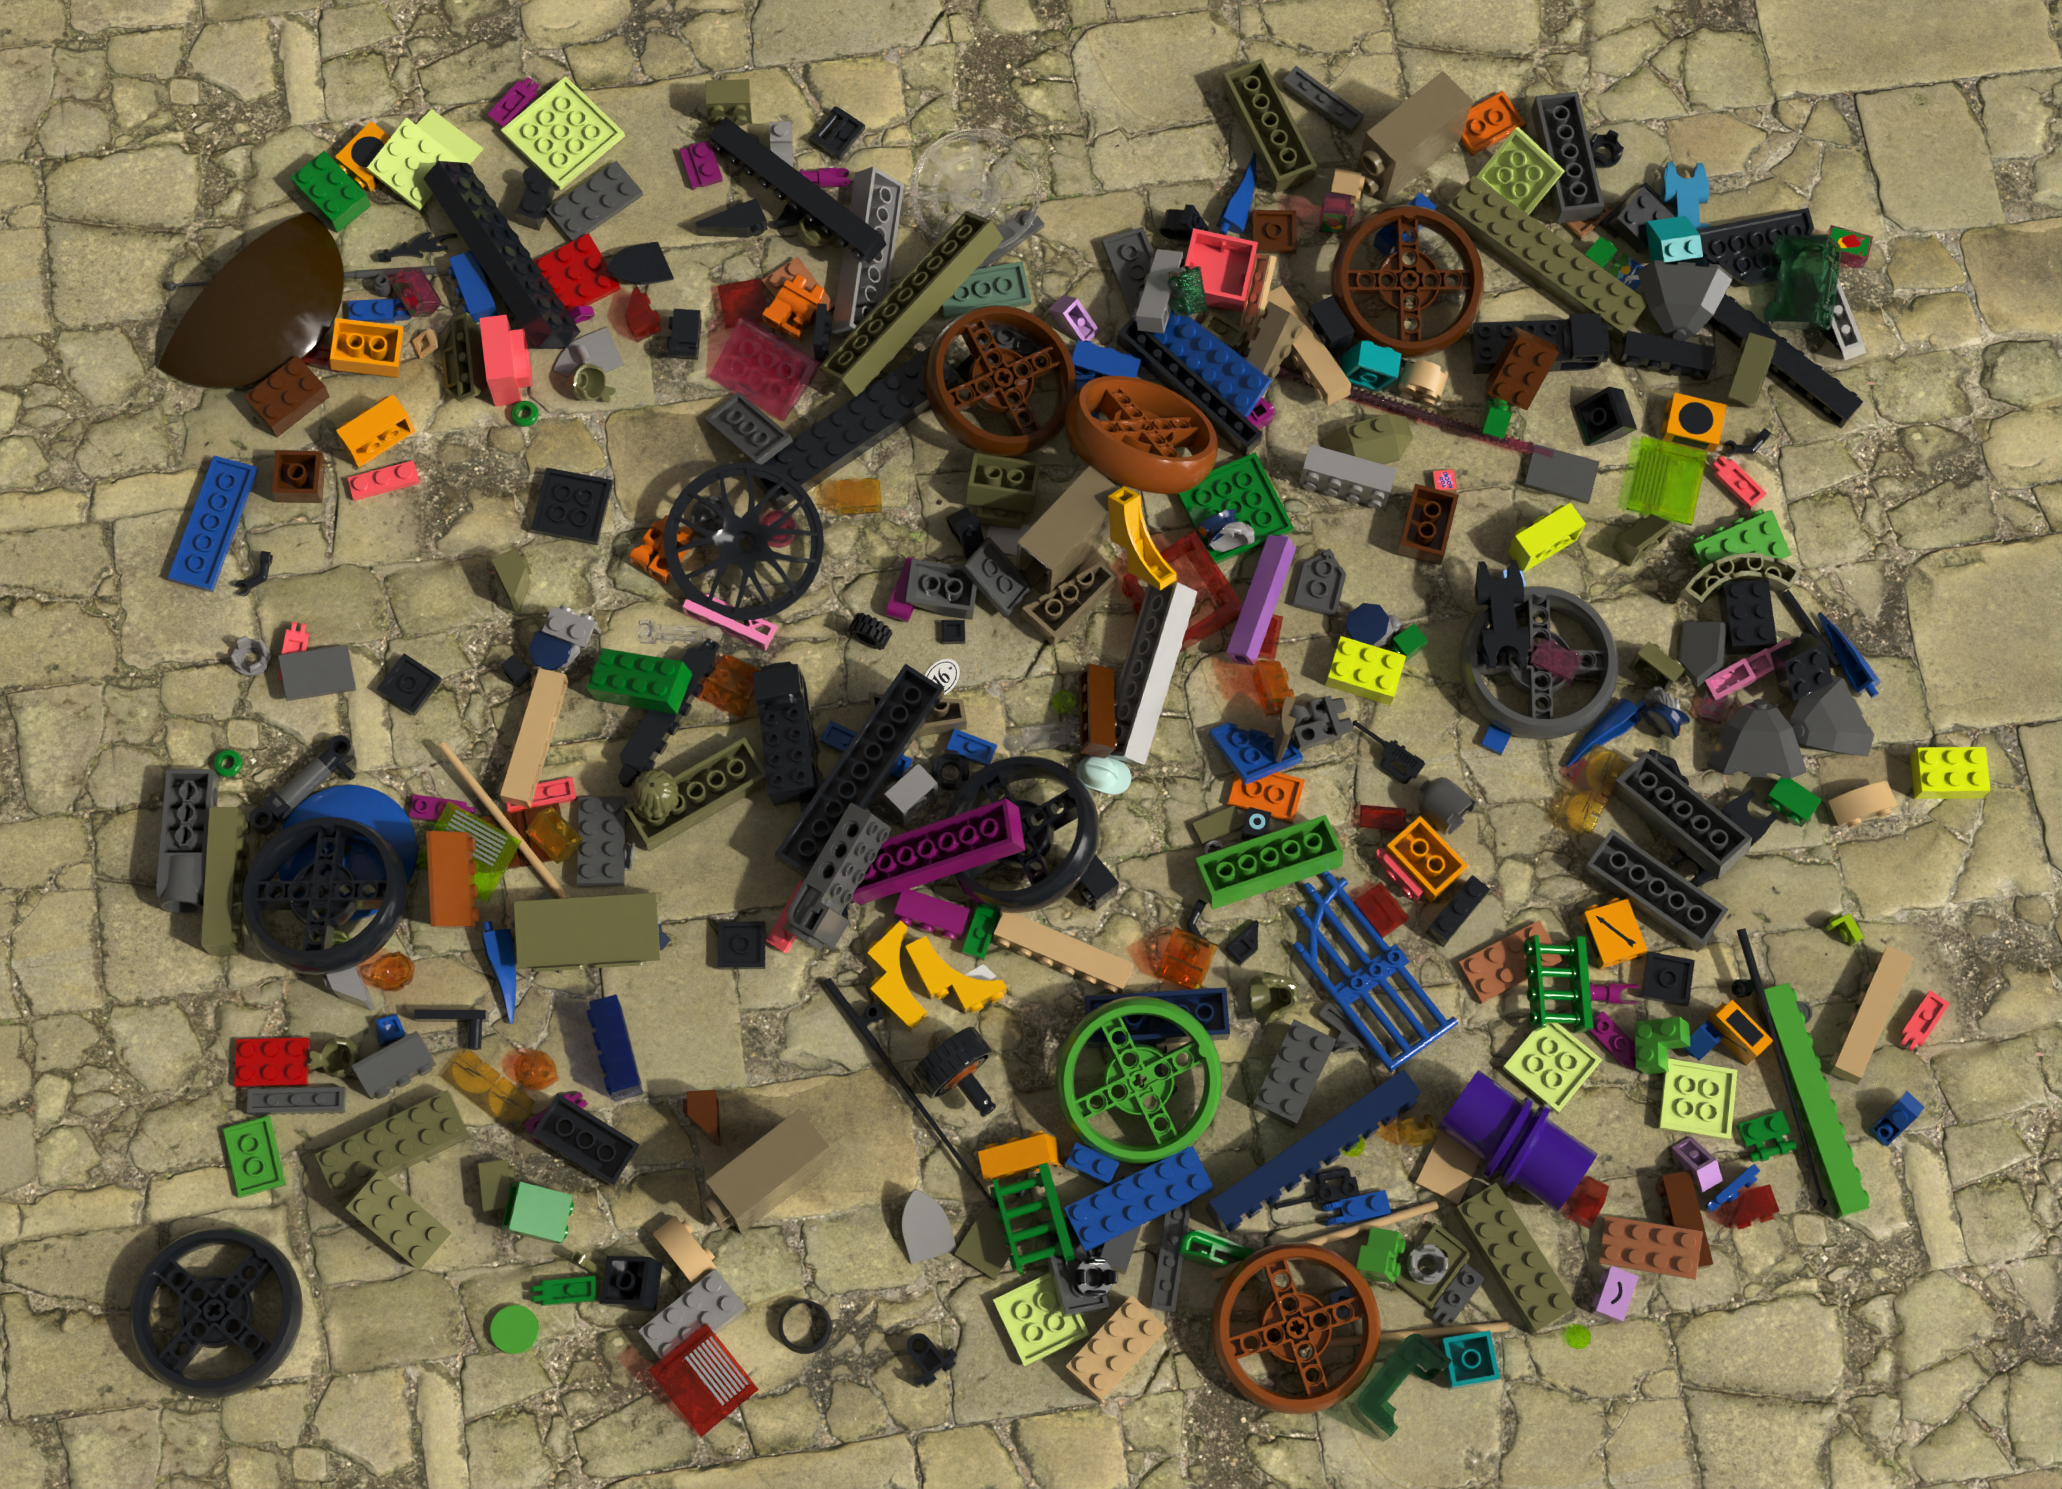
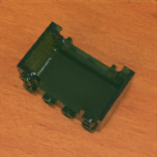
M1777 235L1772 251L1776 258L1781 261V268L1777 272L1779 283L1778 290L1774 294L1775 302H1770L1764 308L1765 322L1776 329L1829 330L1833 320L1841 261V247L1839 243L1828 235Z
M1415 1333L1409 1335L1397 1345L1352 1401L1350 1407L1352 1415L1381 1441H1386L1398 1429L1393 1419L1397 1409L1387 1401L1412 1371L1422 1380H1432L1441 1370L1444 1371L1452 1360L1424 1336Z

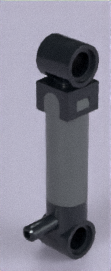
M337 735L331 738L328 746L277 793L273 791L262 801L265 807H256L251 811L249 821L256 832L262 835L272 833L277 826L276 818L281 823L287 820L293 809L337 769L348 780L355 778L356 773L346 764L355 755L354 747L347 737ZM347 746L343 753H336L338 747ZM268 817V821L265 824H258L260 818Z

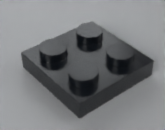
M821 303L817 305L813 341L815 362L823 363L824 355H829L830 343L828 340L832 328L831 312H827V304Z
M404 653L377 687V691L415 716L441 683L442 678Z
M718 922V970L765 969L766 922Z
M1649 951L1646 956L1641 998L1687 1007L1690 1001L1695 960Z

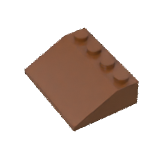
M426 831L431 927L446 929L477 927L476 922L479 921V909L475 907V898L478 897V886L474 884L477 864L476 861H473V851L476 849L475 838L472 837V833Z

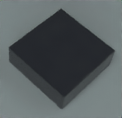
M942 620L943 645L965 644V620Z

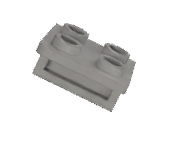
M562 605L559 608L552 606L542 629L543 633L585 649L592 633L600 635L602 630L599 628L598 623L593 621V617L584 613L578 616L572 613V609Z

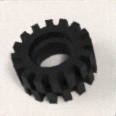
M857 613L848 628V632H850L851 636H854L853 638L860 640V643H865L868 647L872 646L873 649L878 650L885 648L892 635V630L887 625H884L882 621L879 622L877 618H872L871 615H865L864 613Z

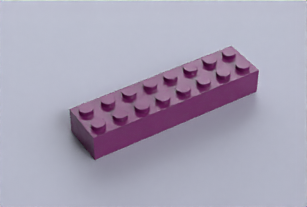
M1003 799L888 838L877 852L874 862L867 869L863 881L859 883L854 891L852 901L862 905L1025 851L1019 807L1008 799Z

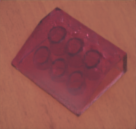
M739 318L709 377L736 393L740 392L752 403L785 421L811 384L822 362L749 318Z

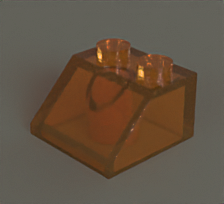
M1256 661L1252 678L1264 715L1268 717L1279 714L1282 711L1286 696L1296 701L1293 689H1289L1287 681H1289L1287 670L1282 668L1280 661Z
M1175 927L1155 975L1189 990L1200 989L1218 945Z

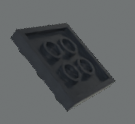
M546 467L531 532L598 545L613 480Z

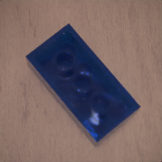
M617 994L590 1001V1009L586 1011L592 1029L596 1028L592 1035L597 1050L602 1052V1054L598 1055V1059L603 1073H607L608 1076L604 1078V1083L609 1096L613 1095L617 1102L644 1094L625 1017Z

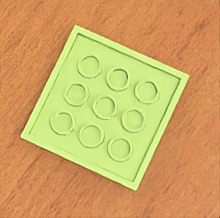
M566 76L501 129L502 135L552 181L560 191L625 137L624 132Z

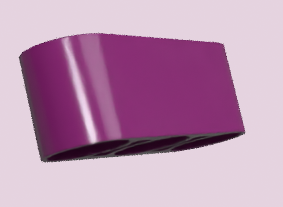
M909 556L904 563L886 611V616L906 623L909 622L915 607L906 603L911 561L915 559Z

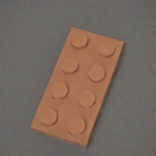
M1540 920L1458 962V966L1480 1004L1528 980L1525 976L1526 955L1523 953L1525 939L1533 935H1539L1540 944L1553 945ZM1541 954L1542 967L1552 968L1563 961L1559 954Z
M1606 1216L1599 1264L1696 1280L1703 1231Z

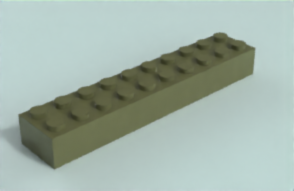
M1474 175L1448 204L1445 215L1456 222L1470 237L1576 314L1600 313L1601 324H1607L1609 337L1619 344L1624 339L1627 331H1630L1645 313L1648 307L1645 298Z
M965 211L818 367L832 386L855 397L864 391L871 380L879 375L886 364L894 359L900 349L909 343L914 334L923 328L929 318L938 312L943 303L969 278L986 257L998 247L1004 238L992 221L969 211Z

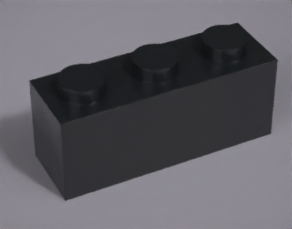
M1471 875L1432 922L1426 934L1442 947H1445L1487 896L1490 888L1474 875Z

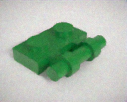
M1782 1110L1740 1123L1736 1126L1744 1148L1750 1146L1755 1148L1756 1152L1749 1153V1159L1752 1163L1759 1160L1761 1162L1767 1161L1769 1157L1778 1154L1783 1156L1797 1148L1794 1140L1785 1142L1783 1136L1791 1132ZM1773 1139L1775 1146L1765 1148L1763 1142Z

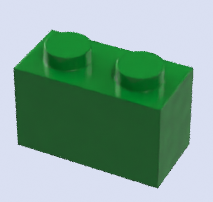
M1494 397V400L1488 398L1480 421L1482 433L1504 439L1512 416L1510 405L1506 404L1507 401Z
M1784 778L1777 780L1764 799V802L1767 803V806L1772 811L1780 812L1787 817L1791 824L1799 825L1800 827H1803L1822 799L1794 780Z

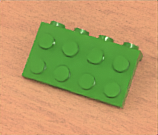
M1763 508L1750 513L1751 518L1747 520L1741 517L1732 521V526L1725 529L1724 526L1712 530L1713 535L1705 537L1703 534L1693 538V543L1687 547L1689 550H1693L1700 569L1702 570L1716 560L1741 553H1761L1781 559L1790 556V550L1773 510L1764 512Z

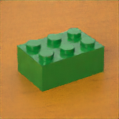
M325 151L290 177L295 190L337 233L371 207L367 194Z

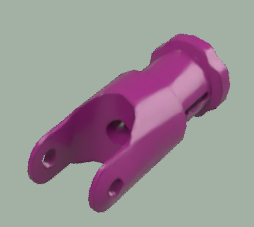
M818 168V170L811 171L800 169L802 175L820 188L845 187L850 184V180L847 178L849 170L846 168Z
M1589 982L1591 1002L1605 1001L1607 1004L1639 1003L1636 1000L1620 999L1622 990L1626 988H1640L1639 985L1625 983L1595 985Z

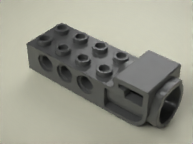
M166 769L156 890L161 908L170 913L192 914L201 913L203 910L209 807H217L219 778L214 769Z
M850 802L788 909L789 919L784 929L819 950L822 949L824 944L834 949L849 924V920L842 916V912L852 900L854 891L859 883L863 881L867 869L876 859L877 852L888 839L892 828L873 814Z

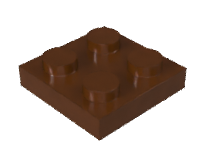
M1252 210V241L1258 242L1256 253L1296 254V210Z

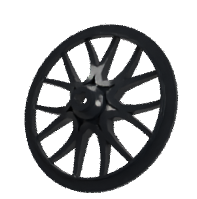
M738 462L712 468L699 475L682 490L675 500L666 521L664 548L668 567L675 582L692 602L732 620L746 621L775 615L790 607L807 591L817 575L822 561L824 536L820 516L813 501L795 480L770 466ZM747 476L749 490L748 511L741 518L731 510L725 489V478ZM751 476L766 479L777 484L756 506ZM720 480L724 510L697 494L707 486ZM780 487L791 494L798 502L770 525L760 524L759 515ZM695 498L714 511L723 520L724 529L714 532L682 518V515L692 499ZM801 507L807 518L810 531L780 527ZM680 522L707 537L677 548V534ZM784 535L811 536L810 557L808 559L784 555L772 551L768 543L773 537ZM746 538L749 540L748 544L750 545V547H745L742 550L740 549V543H738V541H744ZM708 545H715L722 550L718 559L689 574H685L678 556L680 552ZM776 560L807 563L801 578L794 587ZM767 562L781 576L790 591L781 598L770 602L755 574L754 568L756 563ZM737 564L742 570V580L735 607L713 601L722 575L729 566ZM718 568L708 598L689 579ZM748 578H750L766 605L753 608H739Z

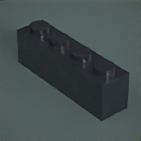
M1628 330L1623 339L1620 363L1631 368L1642 367L1652 372L1663 371L1673 376L1683 375L1694 380H1707L1712 369L1715 347Z

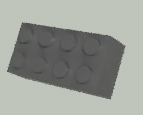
M1293 1019L1252 1108L1295 1128L1337 1039Z

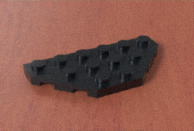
M1809 208L1697 229L1701 238L1703 257L1706 256L1710 263L1721 266L1733 276L1732 278L1744 286L1751 287L1788 278L1794 263L1799 259L1805 247V242L1814 230V225Z

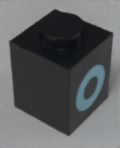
M1249 807L1241 839L1248 841L1266 835L1272 812Z

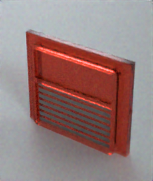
M704 1323L648 1370L701 1437L759 1390L707 1323Z

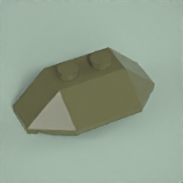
M467 312L449 320V328L441 347L445 391L458 402L478 396L488 384L481 331Z
M1385 414L1345 425L1322 439V444L1326 449L1385 465L1401 459L1413 435L1405 416Z

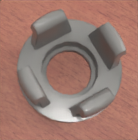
M244 636L236 641L237 647L230 657L238 672L246 676H256L268 668L271 661V653L262 640L249 639L247 636ZM249 652H257L261 656V661L251 666H247L244 659Z
M1423 1244L1415 1248L1408 1257L1407 1269L1409 1275L1419 1284L1433 1285L1444 1277L1448 1269V1258L1434 1244ZM1428 1257L1433 1260L1435 1269L1431 1274L1426 1275L1419 1271L1417 1264L1421 1258Z

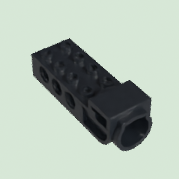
M1600 313L1570 314L1566 320L1473 323L1470 332L1473 374L1491 373L1515 327L1555 344L1559 354L1549 372L1594 369L1601 363L1607 362L1609 355L1607 324H1601Z
M791 662L763 666L761 671L753 672L755 700L759 707L768 796L774 806L812 799L819 789L808 693L803 673L798 664H792Z

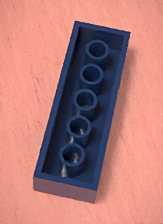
M1226 988L1085 996L1084 998L1085 1016L1101 1005L1121 998L1145 996L1162 999L1181 1007L1194 1016L1203 1025L1213 1041L1228 1040L1230 1036ZM1128 1015L1121 1017L1134 1045L1191 1041L1176 1025L1162 1018L1150 1015ZM1101 1027L1089 1037L1087 1048L1111 1047ZM1114 1032L1112 1041L1114 1043H1121L1125 1037L1124 1032Z

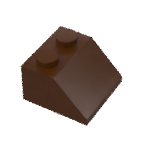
M716 1090L687 1091V1098L683 1099V1113H685V1117H688L690 1123L715 1146H721L719 1098Z

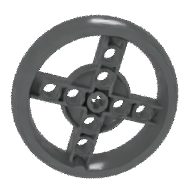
M1548 586L1524 587V602L1514 604L1515 609L1525 607V620L1530 640L1526 670H1519L1517 665L1511 661L1514 656L1507 652H1501L1497 654L1499 664L1496 665L1493 672L1487 671L1481 649L1478 648L1480 628H1487L1489 626L1488 606L1484 605L1472 618L1464 633L1460 648V673L1470 700L1487 720L1498 728L1519 737L1548 740L1568 736L1581 730L1603 712L1616 687L1619 659L1616 643L1608 625L1591 605L1578 596L1558 588ZM1550 610L1559 612L1575 621L1590 637L1596 650H1570L1563 638L1550 631ZM1533 616L1540 617L1543 622L1538 623L1534 621ZM1533 638H1540L1543 644L1535 643ZM1537 658H1541V661H1544L1542 665H1538V662H1535ZM1557 659L1566 660L1568 665L1560 666L1557 663ZM1580 660L1587 661L1589 667L1582 666ZM1481 674L1508 675L1511 682L1519 690L1528 694V717L1510 710L1499 702L1486 687ZM1571 674H1573L1572 677H1600L1594 694L1582 708L1570 715L1553 719L1552 693L1561 689L1567 683ZM1535 681L1543 682L1545 687L1540 688L1536 686ZM1541 702L1544 704L1545 709L1537 708L1535 703Z

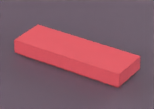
M568 777L538 783L531 808L553 803L562 804L577 801L573 778ZM506 803L507 812L510 811V813L528 809L523 806Z

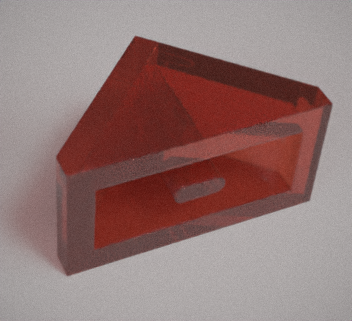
M1587 1176L1568 1219L1590 1229L1605 1203L1609 1186Z

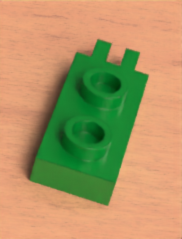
M978 904L962 954L984 961L1001 912Z
M596 1276L540 1281V1286L530 1287L531 1292H540V1296H531V1302H541V1306L597 1302Z

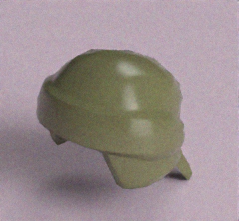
M804 217L798 223L797 232L800 239L806 245L819 248L836 239L832 235L826 236L819 229V225L816 223L810 224Z
M589 363L580 364L572 370L569 376L570 390L580 400L591 401L602 398L608 403L610 401L609 395H613L616 392L615 388L605 386V373L601 367Z
M345 1037L329 1039L321 1053L316 1051L310 1052L309 1057L312 1061L309 1067L310 1069H316L322 1066L324 1071L331 1077H346L354 1073L352 1065L360 1061L359 1048L354 1041Z

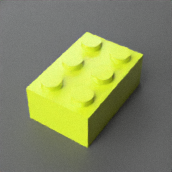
M1571 502L1565 506L1562 504L1551 511L1552 514L1547 517L1544 515L1540 516L1533 522L1531 527H1522L1515 532V537L1510 542L1511 545L1508 553L1513 560L1517 561L1518 567L1523 573L1578 540L1586 523Z
M1340 636L1325 686L1391 706L1406 656Z
M1986 747L1917 748L1910 755L1914 799H1982L1991 791Z

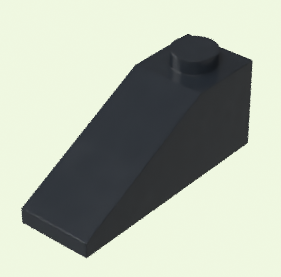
M756 198L696 222L699 236L748 238L759 236L765 230H768L767 219Z

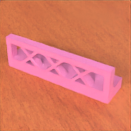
M700 591L701 593H703L705 596H707V597L709 598V595H708V594H706V593ZM713 597V601L718 602L726 606L735 607ZM686 599L682 606L684 615L764 651L768 648L778 628L777 625L763 619L748 620L750 626H745ZM764 626L770 629L768 635H765L754 629Z

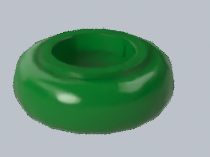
M520 401L511 410L513 422L521 427L533 425L539 416L536 405L530 401ZM524 409L531 411V415L527 418H520L518 416L519 412Z
M227 749L216 755L213 764L217 774L222 777H233L242 769L243 762L239 753ZM233 758L234 765L231 768H222V762L225 759Z

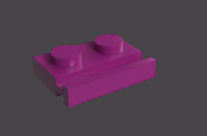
M710 140L691 145L686 149H679L692 190H695L696 187H705L723 181Z

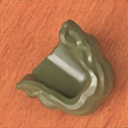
M661 769L644 771L634 788V813L639 814V816L645 819L667 817L670 811H673L679 803L678 786L673 777Z
M1266 972L1263 975L1254 976L1248 983V1006L1253 1016H1256V1021L1260 1024L1267 1025L1275 1020L1284 1018L1299 1003L1298 986L1288 976Z

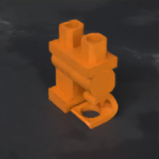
M797 274L791 282L786 280L783 285L784 287L778 292L772 304L762 313L764 323L801 342L803 340L805 323L811 324L817 314V305L821 303L825 290L815 284L810 292L804 290L808 282L803 276ZM794 313L796 317H794L793 325L791 326L787 322Z
M665 515L660 522L654 521L651 525L652 527L642 539L644 545L634 548L629 555L632 564L647 573L649 572L651 577L666 586L672 579L664 548V533L668 515ZM686 526L682 527L677 534V548L691 542L694 536L693 530ZM690 549L678 553L680 563ZM654 552H658L657 556L649 565V557L651 558Z

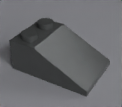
M912 559L906 603L949 617L972 620L977 586L959 565Z

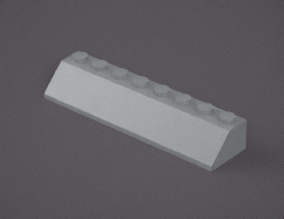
M875 167L855 173L850 211L882 234L886 246L869 264L863 259L861 261L856 259L851 254L849 248L846 247L843 251L831 332L845 339L889 293L904 184Z
M1172 582L1162 590L1148 584L1114 695L1116 699L1115 718L1117 719V725L1115 728V738H1117V746L1107 757L1130 764L1145 765L1146 759L1149 756V749L1162 713L1163 703L1169 690L1171 677L1176 667L1175 664L1179 651L1182 648V641L1189 625V618L1197 595V591L1178 582Z

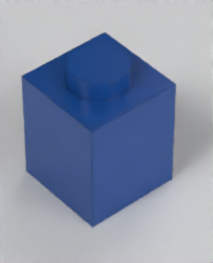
M1707 1019L1690 1036V1047H1685L1686 1051L1690 1056L1700 1061L1719 1043L1724 1035Z

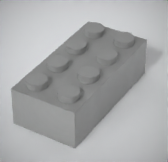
M1310 444L1299 485L1310 491H1322L1331 497H1344L1352 503L1361 502L1368 504L1369 507L1374 509H1385L1397 468Z
M714 1269L638 1331L671 1372L686 1360V1356L690 1357L689 1354H693L695 1349L697 1351V1347H702V1343L706 1344L707 1339L711 1340V1336H716L747 1311V1309L719 1272Z

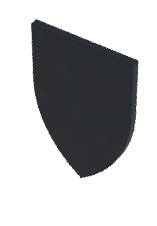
M658 241L634 245L621 250L613 257L606 270L607 273L617 279L639 285L674 279Z

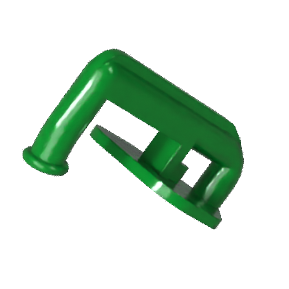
M1204 1230L1187 1232L1183 1235L1178 1249V1253L1184 1259L1211 1268L1227 1267L1228 1262L1214 1257L1215 1251L1240 1261L1254 1253L1252 1249ZM1192 1241L1206 1246V1251H1190ZM1246 1282L1245 1285L1241 1288L1240 1291H1245V1290H1246L1245 1286H1246L1247 1282Z

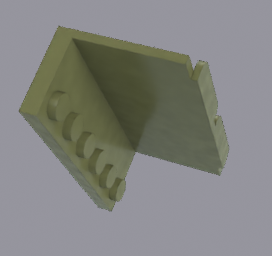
M661 892L514 901L517 969L531 968V972L639 966L646 965V961L660 960L657 902L662 901Z

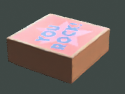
M1455 469L1432 471L1433 488L1450 493L1457 492Z

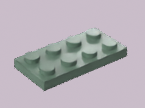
M1023 261L975 269L969 278L957 288L954 294L943 303L944 318H955L968 310L982 306L1004 305L1019 307L1030 305L1031 297Z

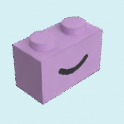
M1610 1266L1606 1271L1603 1270L1598 1281L1601 1284L1599 1293L1595 1292L1590 1306L1594 1307L1592 1314L1616 1324L1624 1322L1639 1276L1614 1266Z

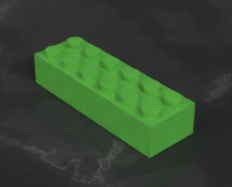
M1323 815L1195 858L1196 873L1213 910L1342 867L1343 851L1327 816Z

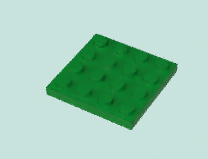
M1256 452L1212 470L1196 487L1185 492L1176 493L1213 566L1265 544L1268 535H1287L1294 532V527ZM1236 509L1235 519L1237 522H1243L1245 525L1248 524L1253 528L1254 542L1250 545H1241L1225 552L1215 551L1211 546L1208 547V539L1198 534L1199 523L1223 510Z

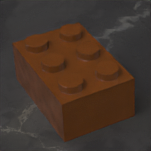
M1515 327L1484 384L1487 393L1524 410H1528L1559 354L1555 344Z
M298 355L244 395L249 407L276 437H279L330 397L325 385Z
M1415 484L1397 554L1441 565L1459 495Z

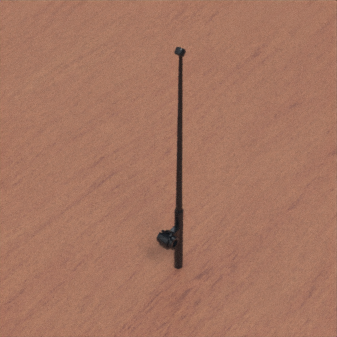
M1746 928L1739 929L1737 934L1751 979H1738L1734 981L1731 991L1738 998L1748 997L1755 991L1769 1036L1773 1040L1774 1053L1819 1195L1817 1205L1820 1208H1824L1827 1200L1822 1196Z
M826 979L823 982L824 986L870 1048L876 1052L990 1202L989 1206L998 1208V1201H993L884 1053L879 1042L867 1028L872 1023L880 1022L879 1020L884 1018L883 1008L875 1003L870 1004L859 1017L832 979ZM877 1010V1015L872 1017V1012Z

